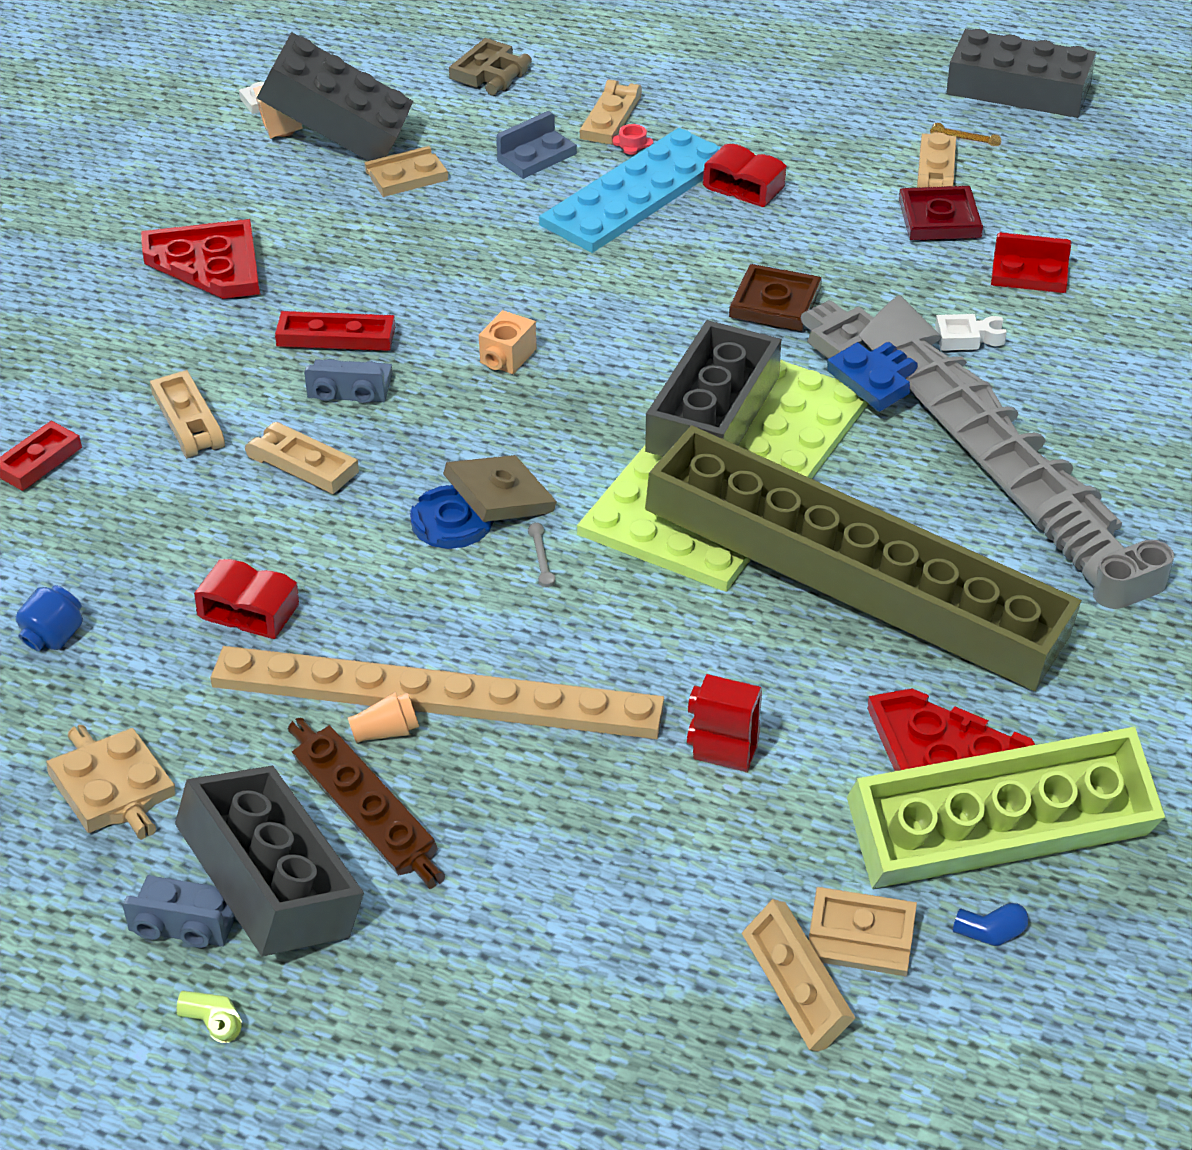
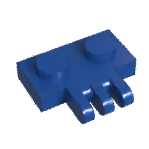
M857 342L827 360L828 372L879 412L910 394V382L905 378L913 374L918 367L916 361L912 358H907V355L903 351L897 350V347L891 342H886L871 352Z

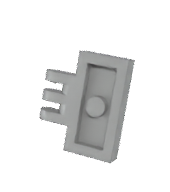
M828 300L801 315L802 323L811 330L807 343L817 349L827 359L857 342L865 348L869 347L859 336L874 317L859 306L846 312L837 304Z

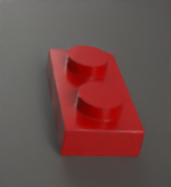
M52 420L0 456V479L24 491L82 448L80 435Z

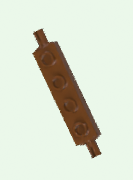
M303 718L295 719L298 727L292 721L288 726V732L300 743L297 748L291 751L295 760L399 876L415 871L429 889L436 886L434 879L441 884L445 879V874L431 861L438 850L435 840L330 725L316 733Z

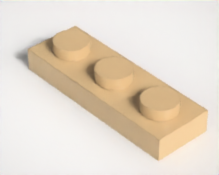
M772 899L744 929L742 935L808 1049L819 1052L827 1049L855 1020V1016L786 902Z

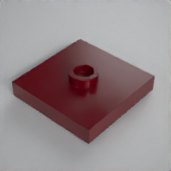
M970 186L917 187L899 190V203L909 240L982 238L983 225Z

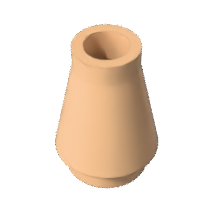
M394 692L357 715L348 717L356 743L367 740L410 735V730L420 727L408 692L398 696Z

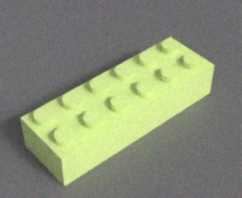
M1135 727L857 778L847 796L872 889L1147 836L1165 818Z

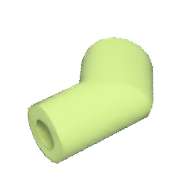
M184 990L180 992L176 1007L178 1016L203 1020L211 1037L220 1043H229L239 1035L242 1028V1019L228 997Z

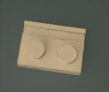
M430 146L364 162L365 172L369 174L372 182L383 197L448 180L447 169L436 154L431 153Z
M817 887L809 942L822 963L907 976L917 902Z

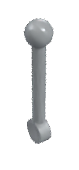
M535 522L529 526L528 534L534 539L541 571L538 583L542 587H551L555 584V575L549 572L542 541L544 527L542 524Z

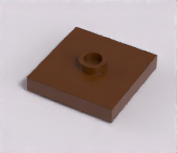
M750 264L729 306V317L803 331L805 325L801 321V315L813 308L821 289L822 277Z

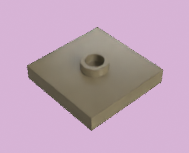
M516 455L446 462L443 475L483 522L543 515L553 512L557 501Z

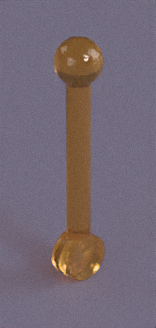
M934 123L930 130V134L944 133L949 136L988 143L991 146H999L1002 142L1001 137L997 134L984 136L945 128L941 123Z

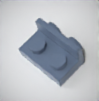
M546 111L504 130L496 136L497 161L522 179L577 154V145L555 131V115L550 111Z
M315 359L314 365H307L304 371L307 398H317L323 401L333 399L358 401L360 403H385L393 374L392 364L376 363L373 361L354 362L338 361L335 359Z
M150 875L146 876L138 897L126 896L123 903L129 931L148 940H155L160 936L180 939L184 943L196 948H203L208 944L224 947L236 918L216 886Z

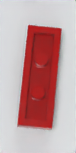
M281 311L275 331L276 346L390 351L396 328L395 315Z

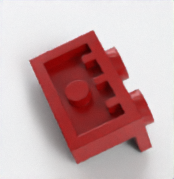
M999 232L996 237L991 285L1066 293L1071 240Z

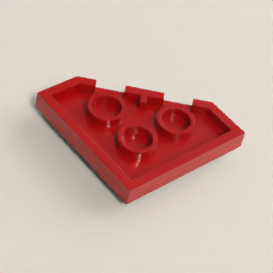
M250 219L141 231L142 254L145 265L222 299L260 294Z
M913 688L868 697L867 709L894 771L1035 745L1032 738L1015 731L1012 736L1006 735L988 727L989 720L954 706L949 711L928 702L929 695Z

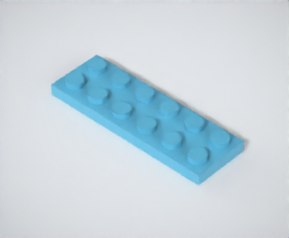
M677 128L539 216V225L593 253L703 181L704 164L721 147L690 133L688 130Z

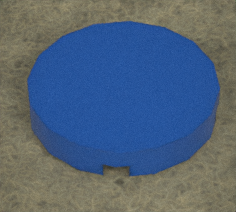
M453 485L439 486L426 491L418 498L419 503L415 507L412 506L410 510L412 531L419 540L433 547L445 549L463 548L479 542L490 532L494 522H483Z

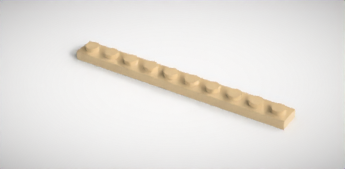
M230 646L222 647L210 677L213 688L368 706L374 705L396 692L397 696L408 692L414 711L650 739H658L664 708V696Z

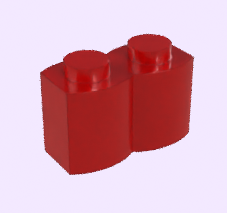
M724 144L704 164L703 185L708 190L726 196H735L739 200L765 207L785 187L787 166L773 156L765 154L755 155L749 149L738 144Z
M232 559L218 560L194 592L197 616L203 620L227 627H237L242 631L271 639H276L299 606L298 585L295 580L280 572L257 571L245 562Z
M706 674L701 687L696 685L693 687L688 702V713L694 714V718L689 726L687 744L693 746V758L695 760L748 773L759 742V717L762 703V688L760 686Z

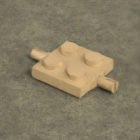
M78 725V730L75 726L72 727L68 732V738L77 749L47 760V771L87 833L111 824L128 822L140 840L146 838L145 832L148 836L153 835L156 832V826L151 822L146 813L154 805L175 796V785L134 728L95 741L84 725Z

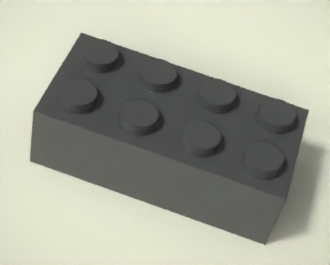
M965 29L950 60L946 94L1079 118L1091 86L1096 51H1090L1081 46L1067 47L1055 45L1047 40L1032 41L1021 39L1012 34L1003 36L988 33L982 29Z
M293 32L290 33L256 98L368 161L388 155L413 104V100L407 98L402 92L391 89L377 81L372 75L354 68L344 62L339 56L324 51L314 45L309 39L300 37Z
M706 320L646 412L645 452L663 457L691 425L739 446L779 378L782 339Z
M273 765L186 779L175 825L261 957L350 937L364 892Z

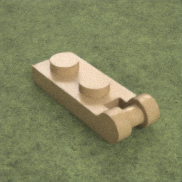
M608 79L604 92L580 128V139L612 145L613 137L619 134L620 128L624 126L641 98V85L630 83L629 86L619 85V81Z
M922 133L917 187L953 186L956 136H949L944 133Z
M188 370L150 380L151 392L178 440L186 459L197 456L198 451L211 447L213 450L225 447L222 431ZM204 431L203 433L192 435L193 433Z
M279 422L270 424L264 430V435L261 438L255 437L245 445V451L249 458L260 463L265 461L331 494L337 492L359 472L358 459Z

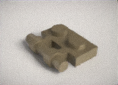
M484 38L449 67V79L476 88L483 82H487L485 85L487 93L495 95L500 90L505 91L509 88L516 76L522 77L527 72L528 66L531 65L532 59L526 53L521 56L513 55V48L510 45Z

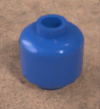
M54 585L52 588H37L15 616V620L22 630L18 637L28 647L37 652H40L44 646L51 650L61 649L83 622V617L79 611L82 607L81 603L73 594L61 586Z

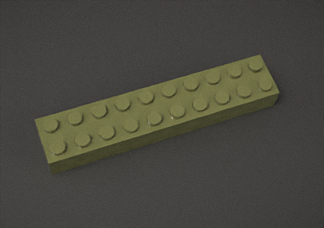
M693 425L686 430L649 472L645 504L646 511L1033 691L1037 690L1071 636L1081 599Z

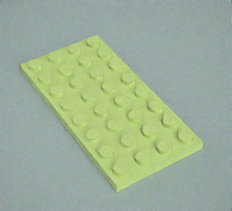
M780 359L779 378L739 446L812 479L867 407L868 403L838 379ZM644 445L577 524V535L727 592L751 559L645 510L649 472L662 459V456L645 452Z

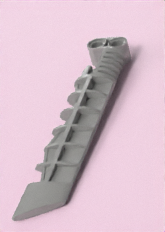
M896 296L878 312L863 329L859 337L872 350L886 342H891L897 347V350L903 351L907 358H912L918 363L916 371L905 378L910 382V391L1000 485L1006 494L1032 519V522L1040 530L1044 531L1045 536L1053 540L1054 545L1058 549L1063 550L1064 556L1072 560L1073 565L1077 569L1082 570L1083 576L1094 586L1093 597L1097 603L1110 609H1120L1160 594L1165 590L1174 560V552L1171 547L1158 540H1145L1124 548L1113 536L1115 530L1121 529L1122 522L1100 501L1102 498L1101 493L1095 487L1086 486L1071 476L1073 466L1069 461L1063 459L1049 461L1037 451L1046 442L1041 434L1033 432L1019 435L1012 423L1018 417V411L1014 407H1002L992 390L993 387L964 368L967 361L963 357H948L932 345L938 342L942 336L902 296Z

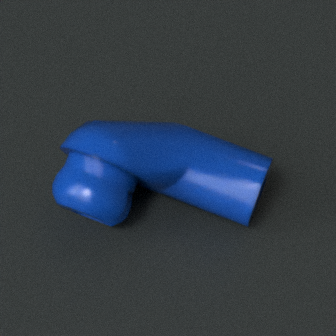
M1018 903L1005 904L985 916L960 908L954 922L953 932L992 946H999L1025 931L1028 926V914L1026 909Z

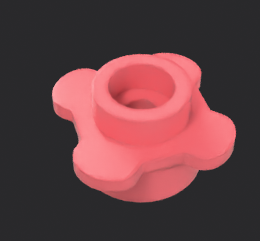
M628 124L620 128L619 135L613 137L612 143L624 149L625 154L633 155L652 145L653 139L647 138V130L643 126Z

